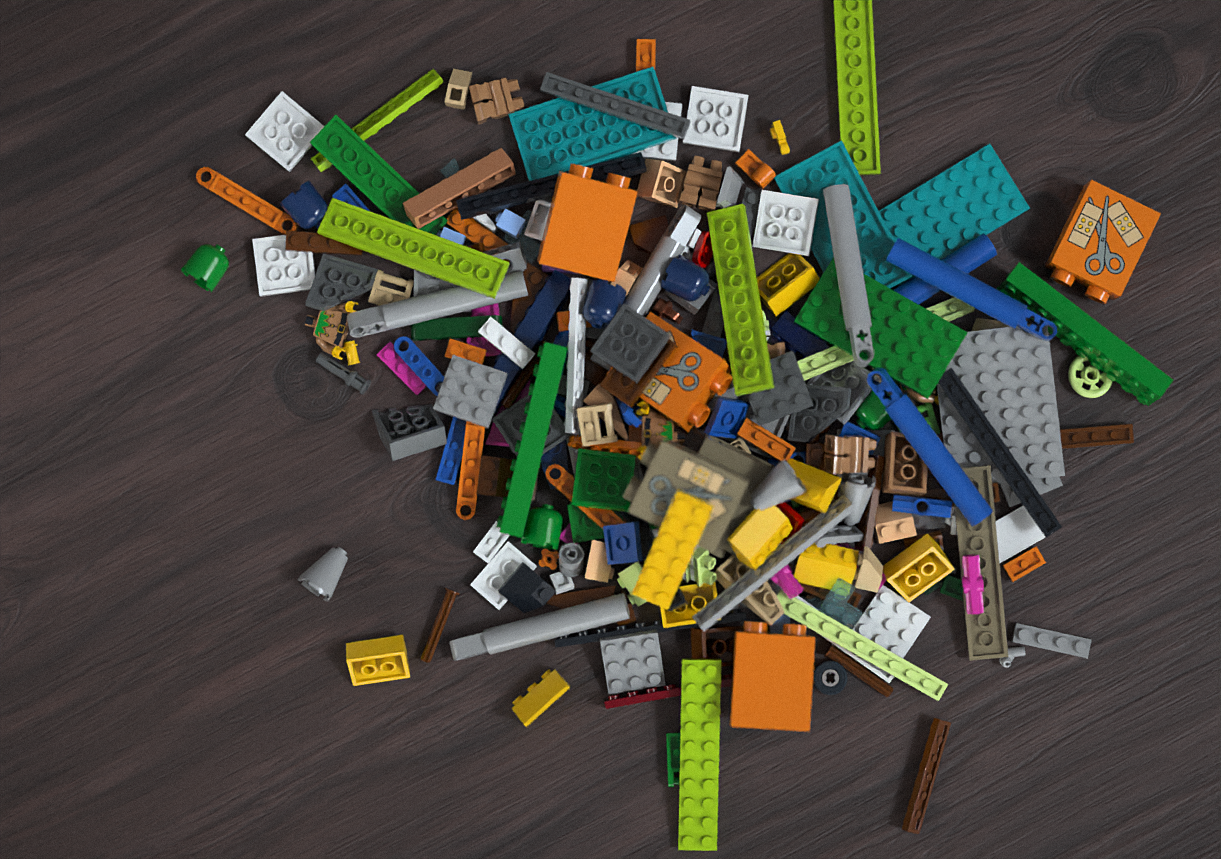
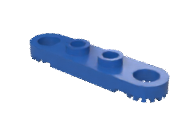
M399 337L394 343L396 353L433 394L438 396L439 392H437L436 387L438 384L443 383L445 377L410 338ZM403 342L409 343V348L406 351H400L399 349L400 344Z

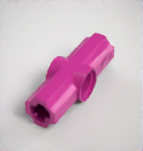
M788 564L771 577L776 584H779L789 599L797 597L804 590L792 574Z
M979 554L963 555L962 567L964 576H962V583L966 598L967 614L984 613L982 596L984 586L983 577L980 572Z

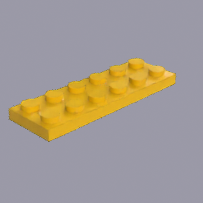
M677 489L633 589V595L665 609L669 608L713 510V504Z

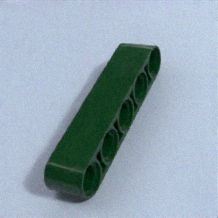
M502 316L441 318L410 325L411 340L425 341L483 337L478 331L486 321L492 317L502 326Z

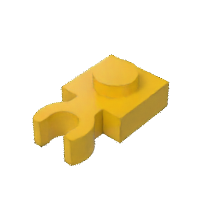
M775 121L772 123L770 133L772 138L777 140L781 154L784 155L789 153L790 149L781 121Z

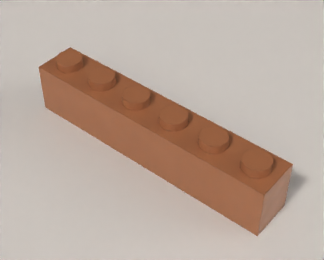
M502 148L491 152L486 157L475 161L463 170H459L447 179H443L438 184L408 199L403 203L406 215L415 227L419 229L457 208L456 200L481 194L515 175L514 164Z

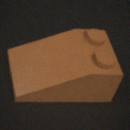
M598 384L583 400V403L586 406L611 402L614 432L627 441L628 435L612 394ZM603 411L598 412L599 418L605 422Z

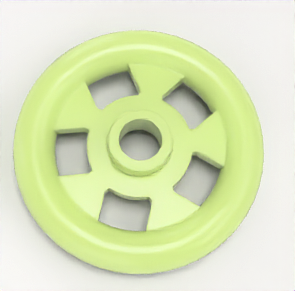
M1076 357L1068 370V379L1071 387L1079 395L1087 398H1096L1104 395L1111 387L1112 380L1108 379L1105 373L1100 374L1098 369L1092 365L1084 367L1083 362L1088 361L1086 357ZM1076 370L1081 371V378H1076ZM1087 373L1092 374V379L1087 377ZM1099 379L1104 382L1100 388L1095 385ZM1083 382L1087 385H1090L1089 390H1086L1082 387Z

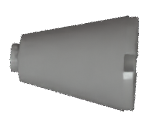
M782 460L751 493L752 499H750V503L756 510L759 508L762 511L803 494L806 489L800 478H797L794 474L793 468L785 460Z
M867 472L837 475V477L842 479L838 486L839 498L845 495L856 507L853 512L842 520L847 525H855L860 522L875 487L876 478L873 475L872 478L868 477Z
M332 547L303 572L297 580L303 581L301 584L319 597L320 594L325 596L323 600L328 602L334 593L348 560L347 552L340 547Z

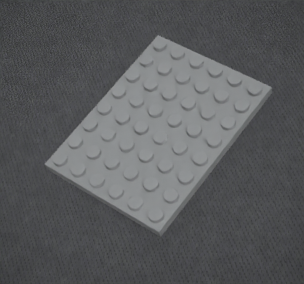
M1017 326L1015 329L1003 327L968 332L945 371L950 368L954 370L1029 480L1065 476L1050 342L1041 340ZM1048 326L1042 328V333L1045 336H1049ZM937 384L943 444L961 468L990 465L992 483H1007L945 392Z

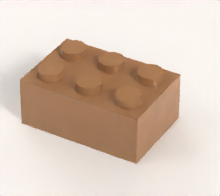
M890 432L885 436L882 492L918 497L925 494L928 467L903 433Z

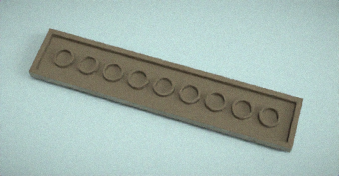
M990 465L962 467L963 471L993 510L984 520L971 526L954 503L961 581L962 576H964L962 556L979 554L980 572L983 577L984 592H982L984 613L967 614L966 598L963 592L969 660L1008 657Z

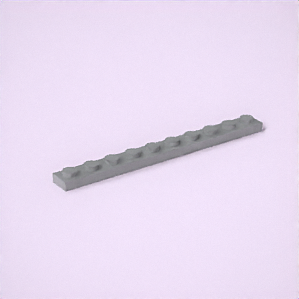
M845 495L841 496L828 507L825 514L820 513L774 550L756 570H749L692 616V618L705 631L847 517L856 507Z

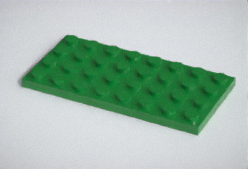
M833 257L794 320V323L853 356L849 331H846ZM864 274L872 323L870 333L874 357L868 365L874 369L878 367L885 369L893 380L929 399L968 332ZM858 334L857 338H860L861 341H863L864 337H861L860 334ZM859 353V357L862 360H868L866 353Z

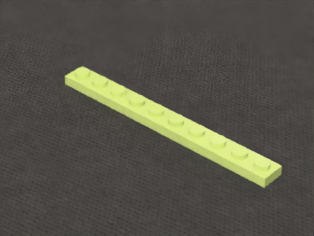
M955 297L927 308V310L948 322L974 312L975 309ZM833 346L797 362L805 381L854 361L853 356Z
M779 589L776 596L785 615L803 625H807L808 628L937 701L940 700L948 686L946 682L797 598L789 599L786 593Z

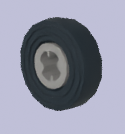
M823 661L814 670V685L823 694H838L847 684V672L836 661ZM831 672L834 673V682L831 683L829 681L827 683L825 675L827 673L831 675Z

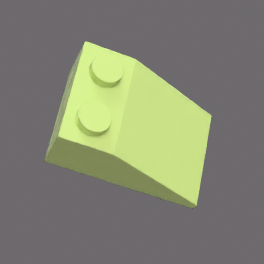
M635 562L618 573L619 578H617V581L622 589L626 587L630 594L627 597L632 605L637 604V606H640L647 602V600L632 594L642 571L639 563Z

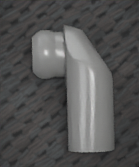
M1025 647L1008 648V657L1000 658V664L1005 668L1010 667L1015 657L1025 656Z

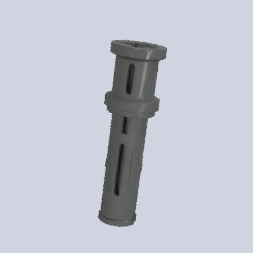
M323 352L316 359L315 363L343 379L347 386L351 385L360 391L361 395L369 388L371 380L361 377L356 370L350 371Z

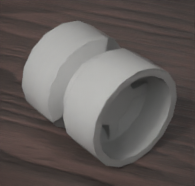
M567 543L559 551V570L567 577L578 576L583 570L584 551L576 543Z

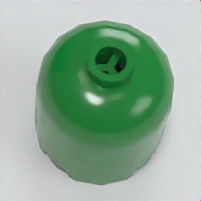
M203 244L196 249L180 270L186 277L190 274L195 278L194 283L199 287L212 292L227 271L229 260L224 254L225 249L218 244L215 246Z
M873 390L855 411V415L858 417L856 422L862 428L867 427L875 431L883 428L891 420V417L885 411L886 407Z
M542 504V507L532 508L528 512L520 543L525 545L530 543L533 544V547L547 548L548 550H551L552 547V549L557 551L563 523L561 514L553 510L552 505Z

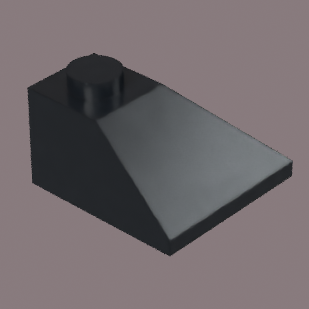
M524 562L519 565L497 590L523 613L544 606L557 592Z

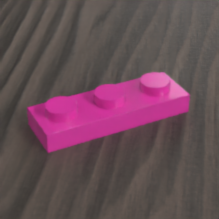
M391 342L377 354L417 396L427 387L396 353Z

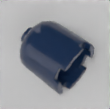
M309 180L300 186L296 195L292 192L280 203L291 218L304 229H310L314 226L319 228L328 209V205Z
M679 255L678 258L675 257L665 271L668 274L666 281H661L662 289L689 302L698 300L702 295L706 296L710 289L707 271L682 255Z
M593 280L588 288L583 306L585 320L594 328H606L624 304L625 289L618 284L616 286L608 284V280Z

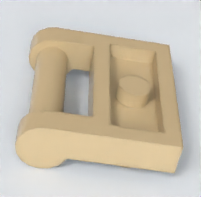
M378 270L368 302L380 306L408 299L414 288V280H405ZM381 281L406 287L405 293L380 286Z
M611 402L577 407L583 446L618 441L617 434L614 432ZM600 411L604 413L607 436H602L598 416Z

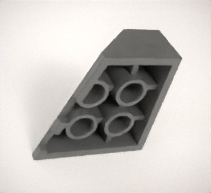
M432 404L408 406L406 410L389 408L387 412H379L378 409L371 410L380 439L392 461L447 444L445 427L433 409Z

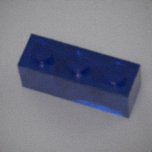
M787 311L771 328L773 332L771 335L779 342L783 340L788 344L786 348L789 351H794V354L797 352L802 356L801 359L830 348L815 334L795 324L794 320L796 318Z

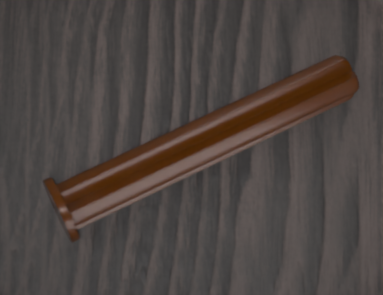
M540 340V345L544 346L545 342ZM539 347L511 386L505 398L502 399L501 405L509 409L532 377L535 364L539 365L541 359L537 357Z
M445 588L447 590L421 656V660L426 663H430L456 595L460 594L449 588Z
M833 643L829 646L824 654L825 657L828 656L884 696L889 697L892 694L893 687L835 648Z

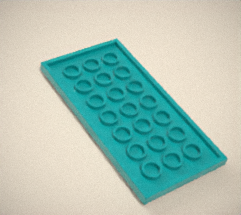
M654 66L592 86L593 88L668 112ZM556 98L508 114L529 181L558 174L559 171H569L571 163L589 166L677 139L675 136L562 98Z
M842 141L774 177L782 193L819 199L811 250L823 273L834 257L823 189L833 185L846 184L849 185L863 274L888 288H892L913 277L912 274L886 261L895 241Z
M988 144L879 212L895 242L900 238L942 260L981 234L988 235L1029 210L1030 207L991 144ZM909 278V279H907L906 281H904V282L898 284V287H899L900 285L904 284L905 282H907L908 280H910L911 278Z

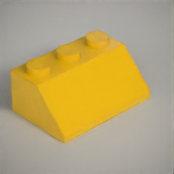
M788 253L757 277L760 299L775 316H778L808 293L820 280L814 268L801 255Z
M789 459L787 463L793 468L794 474L797 478H800L806 489L803 494L790 500L825 514L842 479L797 460Z
M776 506L762 511L758 508L751 512L727 540L738 560L756 570L765 562V559L771 552L776 550L780 542L790 534L793 528L788 518Z
M928 533L883 565L886 580L908 602L955 570L943 550Z
M813 543L796 557L793 575L799 583L849 594L857 567L859 551L826 544L824 547L819 548Z
M714 582L712 585L703 583L700 587L697 584L679 586L687 604L671 612L660 606L663 628L695 624L696 622L692 616L717 597L716 583Z
M403 635L346 643V660L353 686L410 678L407 650Z
M548 669L541 676L543 680L539 684L534 682L526 689L529 692L524 697L520 695L512 702L514 706L511 709L526 727L570 688V685L556 669L553 671Z

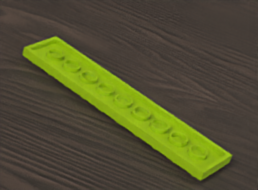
M833 0L840 141L844 143L860 175H880L872 0Z
M332 198L317 231L319 235L494 299L510 265L509 262L335 198Z
M739 204L707 212L735 395L741 396L774 388L745 205Z
M682 658L678 850L717 851L721 659Z

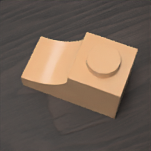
M627 260L617 271L615 282H612L610 285H620L625 289L627 296L643 268Z

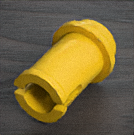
M355 341L343 343L344 347L342 348L346 350L348 366L360 363L356 349L358 344H355Z

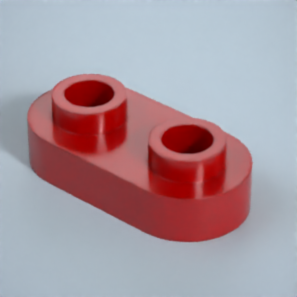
M710 231L700 233L692 256L694 263L702 268H706L713 256Z

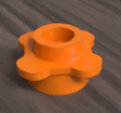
M547 548L543 549L539 565L541 567H550L551 570L556 569L559 552H552Z

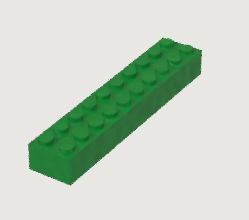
M1020 262L1006 275L997 287V290L1027 305L1026 309L1054 323L1057 327L1056 336L1060 338L1064 345L1073 348L1078 356L1086 357L1093 367L1102 370L1108 379L1119 383L1124 391L1136 396L1141 404L1149 406L1160 399L1172 383L1173 379ZM1048 327V333L1052 334V329Z
M547 342L544 343V346L540 345L537 357L541 359L539 365L535 364L533 372L536 380L535 384H530L528 395H531L530 403L526 402L524 414H527L525 422H521L519 433L523 434L521 441L517 440L515 452H518L517 459H512L510 470L513 471V476L508 478L506 490H509L508 497H503L501 508L504 509L503 516L499 515L497 528H500V533L523 537L567 347Z

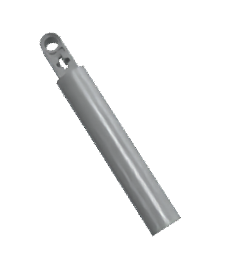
M839 184L823 189L845 328L846 331H849L855 364L865 367L874 357L870 333L872 323L849 185ZM858 334H860L861 337H864L863 341H861L860 338H857ZM859 353H866L868 360H862L859 357Z
M685 204L678 209L626 296L624 304L642 316H646L661 290V281H666L668 276L665 272L675 257L678 258L682 254L687 242L701 220L699 213ZM592 354L590 360L604 369L610 370L611 365L595 354Z
M521 270L505 275L495 299L464 287L456 286L352 312L347 316L350 335L358 338L528 296Z
M624 593L487 628L482 633L449 641L453 661L485 653L491 655L630 619V613Z

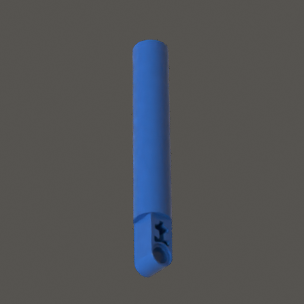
M983 233L943 258L942 261L968 274L997 256V251L990 239ZM916 276L894 289L895 292L918 305L941 291Z
M900 238L896 240L886 259L887 262L1014 329L1017 326L1044 341L1051 340L1057 333V327L1054 323L1026 309L1027 305ZM1029 318H1032V319H1033L1032 322H1033L1035 325L1031 324L1030 327L1027 326V321H1026V320H1028ZM1045 326L1050 327L1052 335L1045 336L1042 333V328Z
M875 368L868 375L867 382L886 407L885 411L970 525L974 526L984 520L993 512L992 508L907 394L902 393L885 369ZM874 374H879L882 382L875 381ZM890 391L893 393L892 395H889V396H887V394H886L887 392H890Z

